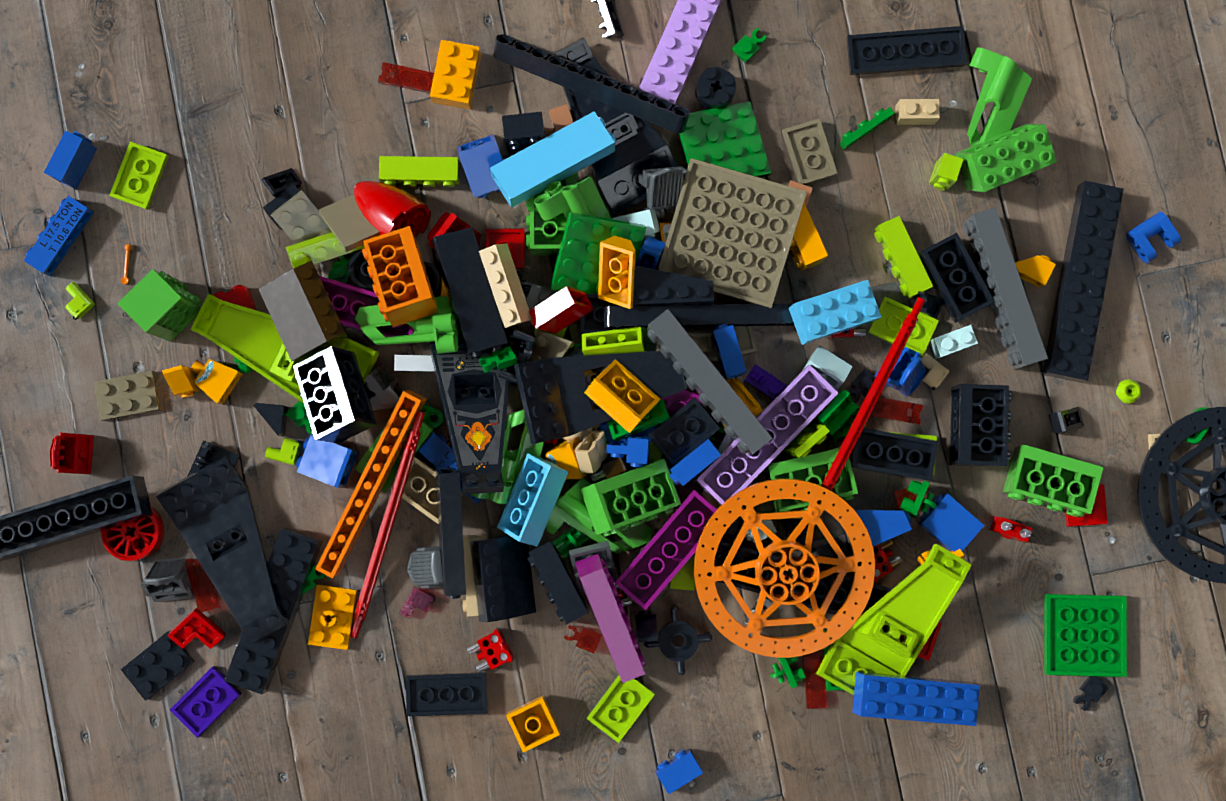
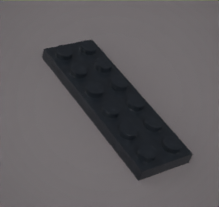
M963 26L847 35L846 37L850 75L966 66L967 64Z

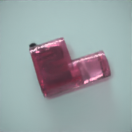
M414 586L399 613L410 618L416 607L428 612L436 598Z

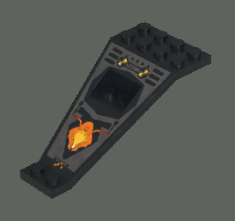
M503 325V329L508 342L505 346H503V348L508 346L511 347L507 328H504ZM459 332L457 352L436 354L438 352L435 341L429 342L456 465L460 472L462 494L504 492L501 468L509 381L498 377L500 370L510 372V366L500 370L494 367L491 371L484 372L483 367L480 366L479 358L492 356V351H484V355L475 358L472 355L466 356Z

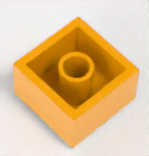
M544 695L506 714L523 753L559 736L561 733Z

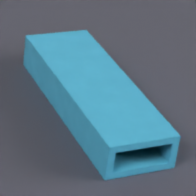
M592 112L490 167L491 176L512 208L542 192L550 183L560 182L615 152L616 139L611 132L608 133L606 130V124L602 117H598L595 112Z

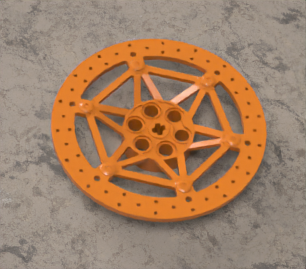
M774 479L756 483L744 488L726 500L715 511L704 527L698 541L694 560V579L698 598L703 610L716 629L731 642L747 651L776 658H790L810 654L827 647L842 637L854 625L865 609L871 595L875 576V558L872 542L864 523L855 510L829 489L812 482L797 479ZM777 499H795L809 502L807 509L802 511L756 513L753 508L761 503ZM824 510L831 514L845 530L852 545L853 556L846 557L822 522L820 516ZM741 516L745 522L724 563L720 566H714L715 555L721 538L729 526ZM803 517L787 540H781L762 523V520ZM808 524L805 545H802L795 540ZM815 524H817L837 554V558L812 555L811 546ZM757 527L773 540L772 544L765 548L763 547ZM748 529H751L759 552L758 559L730 565ZM795 550H801V555L798 558H792V553ZM774 552H781V555L778 559H771V556ZM818 563L835 566L820 572ZM755 567V578L733 573ZM806 567H812L810 574H803V570ZM789 569L791 573L789 575L786 573L785 576L783 572ZM765 570H771L772 572L769 577H762V573ZM838 572L821 607L818 608L814 591L819 580ZM847 572H854L852 587L846 601L839 611L830 620H827L824 615ZM732 579L760 586L761 591L754 613L732 583ZM716 581L725 582L749 618L746 626L736 621L726 610L717 593ZM798 585H802V586H803V589H802L801 592H799V593H794V592H793V591H794V588H795L796 586H798ZM776 587H782L780 594H773V590ZM767 596L774 603L762 613ZM807 598L810 599L812 610L802 603ZM781 604L796 605L807 614L806 617L766 619ZM812 623L815 627V630L793 637H771L760 634L762 628L767 626Z

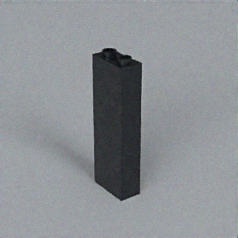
M473 227L433 237L432 245L466 356L472 355L475 358L484 355V351L487 350L492 352L503 350V346L508 342L479 253L480 250Z
M455 467L435 469L439 548L443 584L441 585L445 596H449L450 599L461 598V595H466L460 472Z

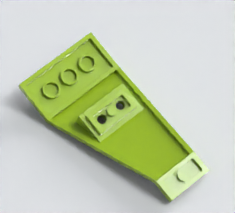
M210 294L207 295L190 329L205 336L302 403L304 401L300 396L301 391L295 379L294 365L330 346L355 352L365 384V378L371 372L379 355L377 351L351 339L344 338L295 361H291L270 314L229 303Z
M934 544L921 566L862 614L842 637L830 645L816 674L853 696L856 672L906 676L962 585L971 564L940 545ZM884 625L887 626L886 632H883L882 630ZM901 635L904 636L903 642L899 640Z

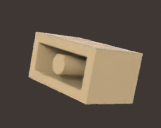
M900 99L895 106L896 125H934L940 118L939 99Z

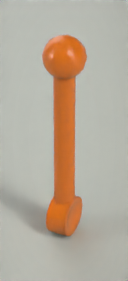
M131 244L125 245L124 277L121 278V283L125 285L130 282L128 269L130 251L133 249Z

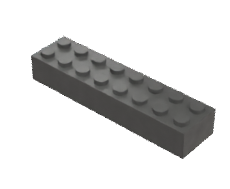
M996 207L973 214L963 222V231L969 237L970 251L977 260L976 268L981 273L983 281L995 301L989 307L991 310H994L996 316L995 324L1001 330V342L1007 348L1009 354L1007 359L1010 366L1018 369L1048 359Z
M668 309L648 324V337L653 343L658 342L661 346L660 352L666 359L671 358L674 362L673 368L679 375L683 373L687 378L685 382L692 391L696 389L700 394L698 399L705 407L708 405L713 410L711 413L713 418L718 423L721 421L725 425L724 431L730 438L734 437L738 441L737 447L743 454L752 455L773 439Z

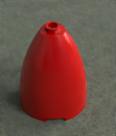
M362 181L355 185L353 194L356 203L369 223L379 231V236L408 226L411 227L415 238L419 232L424 234L430 222L431 211L418 198L398 187L382 182Z

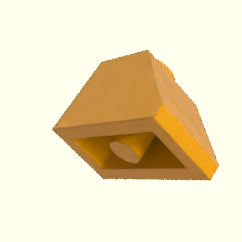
M1037 255L1015 262L1020 278L1039 288L1046 285L1056 265L1051 262L1049 257L1044 255Z
M179 365L162 370L174 395L185 399L194 396L193 393L199 391L198 386L194 383L196 377L191 368Z

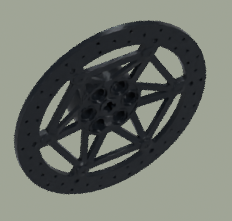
M1213 407L1192 412L1166 428L1152 444L1144 459L1137 490L1138 506L1143 526L1160 554L1172 565L1188 575L1216 583H1226V465H1221V446L1226 454V407ZM1211 428L1212 435L1175 462L1168 459L1173 450L1187 437L1200 430ZM1213 443V470L1209 472L1182 467L1184 463ZM1161 473L1168 475L1172 524L1168 527L1164 523L1159 507L1158 489ZM1181 473L1202 476L1203 480L1200 487ZM1176 479L1199 495V501L1181 519L1179 518ZM1214 482L1217 484L1216 491L1212 487ZM1216 502H1218L1219 509L1217 511L1215 510ZM1201 508L1207 515L1206 518L1187 523ZM1212 522L1219 523L1224 548L1190 533L1189 529ZM1184 536L1224 555V564L1208 562L1192 555L1177 542V539Z

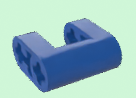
M1163 212L1156 213L1126 233L1129 243L1144 263H1149L1157 257L1154 248L1148 241L1156 234H1159L1163 242L1170 248L1181 242L1179 233Z

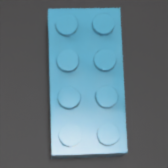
M868 280L794 303L789 307L802 345L872 323L881 318Z
M528 453L497 528L519 542L538 546L568 471L544 458Z

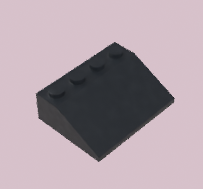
M511 536L470 541L479 622L488 623L536 613L531 564L527 558L530 556L529 545L519 542Z

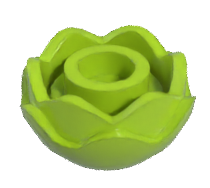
M1132 379L1121 381L1116 390V395L1125 404L1135 403L1142 394L1139 383Z

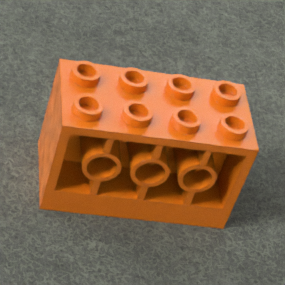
M410 226L363 241L365 248L362 249V252L369 265L367 269L370 278L374 282L372 286L376 297L378 296L380 301L378 303L379 310L386 322L389 321L392 327L439 313L421 252Z

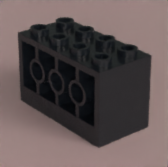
M330 346L293 366L295 379L301 391L300 396L304 401L306 416L310 421L311 433L315 440L339 444L377 425L355 352Z
M958 384L951 387L949 465L1004 467L1010 462L1011 455L1010 451H1008V442L1011 440V432L1008 430V422L1011 421L1009 402H1011L1012 393L1008 385Z

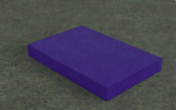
M212 666L170 709L197 738L242 695L233 684L224 681L225 676L215 666Z

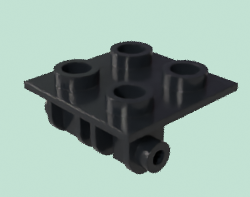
M203 440L187 477L226 455L235 467L240 456Z

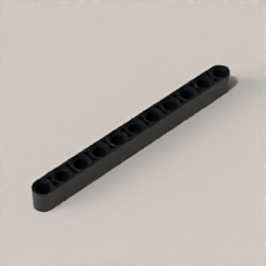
M505 34L496 36L493 56L496 59L675 133L685 132L690 114L688 109Z
M794 303L773 304L772 308L759 304L633 306L632 309L622 306H608L603 308L604 328L625 329L640 326L641 328H648V324L667 309L683 328L716 327L726 323L728 326L733 325V327L795 326L789 311V307Z

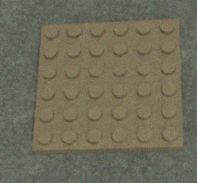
M691 158L658 270L713 281V291L772 308L807 191Z

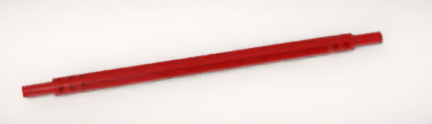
M918 297L911 313L907 314L821 485L830 491L833 490L918 322L917 317L925 303V300Z
M417 411L412 429H409L353 616L355 620L350 633L352 638H358L362 621L366 618L421 435L420 428L425 415L422 411Z

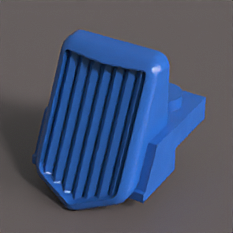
M905 347L886 385L898 390L904 396H910L920 385L926 374L920 353Z

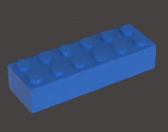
M856 672L852 713L862 717L976 726L980 685L964 681Z

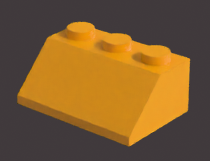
M613 236L601 241L599 259L598 299L628 309L633 308L635 249L631 240Z
M616 359L593 380L584 392L629 433L660 401L657 395Z

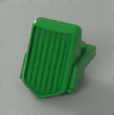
M843 389L813 420L818 424L825 425L830 431L826 435L836 442L846 437L860 409L852 401L850 393Z

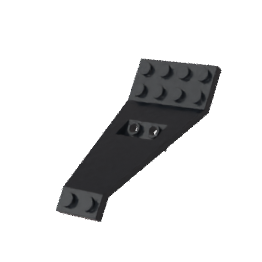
M584 37L552 53L609 76L592 55ZM563 87L575 121L595 112L598 117L601 116L604 120L608 133L611 132L616 139L615 152L591 164L595 179L612 214L616 215L646 199L647 189L639 183L638 174H643V170L677 167L668 145L648 121ZM622 125H626L625 131L620 130Z
M660 351L553 357L514 365L531 444L568 437L613 419L584 392L592 383L591 377L594 380L615 359L657 395L660 400L680 391L690 389L685 382L687 378L683 373L679 375L672 366L674 362L671 358L666 359Z
M227 455L156 494V498L182 534L252 643L288 624V619L277 604L248 487ZM237 532L239 536L235 537L232 533ZM215 542H220L222 545L216 546Z

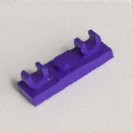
M756 364L744 379L745 382L771 400H774L787 387L786 384Z

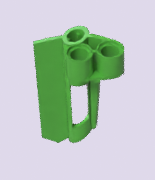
M977 47L969 66L979 69V72L986 73L987 75L967 132L971 146L1011 130L1032 81V78L1020 69L1012 59ZM994 102L980 135L977 131V125L987 103Z
M592 177L568 186H562L559 181L552 182L545 187V194L538 196L534 200L541 218L545 221L553 219L561 213L568 220L569 212L611 219Z
M447 296L434 297L439 313L405 323L413 327L414 333L412 335L385 337L377 327L391 326V323L385 321L378 305L360 307L355 318L361 330L376 345L435 341L438 352L436 354L458 351L459 331Z
M524 409L510 414L505 426L501 468L504 492L470 494L471 496L489 499L499 504H507L508 497L513 490L527 454L540 457L544 442L531 444L527 422L525 423L519 448L515 451L507 450L512 427L526 422Z
M580 479L567 492L562 495L559 494L545 527V530L554 534L563 522H566L598 543L608 541L610 550L616 554L648 543L651 540L652 529L649 526L641 523L615 533L622 540L614 543L601 534L596 535L580 489L591 485L585 479Z

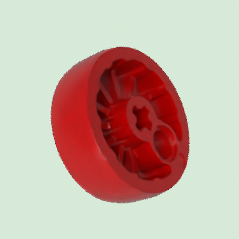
M151 507L153 515L149 517L152 522L142 525L141 523L146 519L142 518L137 522L132 521L121 525L122 528L113 527L101 531L104 547L111 555L123 561H140L150 557L159 549L164 539L165 527L160 514ZM154 525V533L145 532V528ZM132 528L136 529L134 531L135 535H131V532L133 531ZM112 530L121 531V534L112 537ZM123 537V539L116 546L114 542L115 539ZM140 538L145 540V547L143 549L138 546ZM126 541H127L126 550H125V553H124V552L121 550V547H122V546L126 543ZM131 548L137 553L136 555L131 554Z

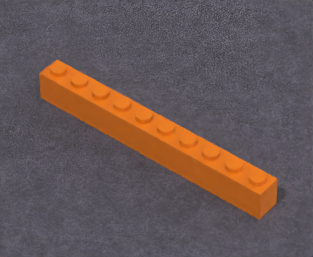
M410 389L403 391L315 568L319 572L332 579L341 573L406 442L416 413L422 410L427 398Z

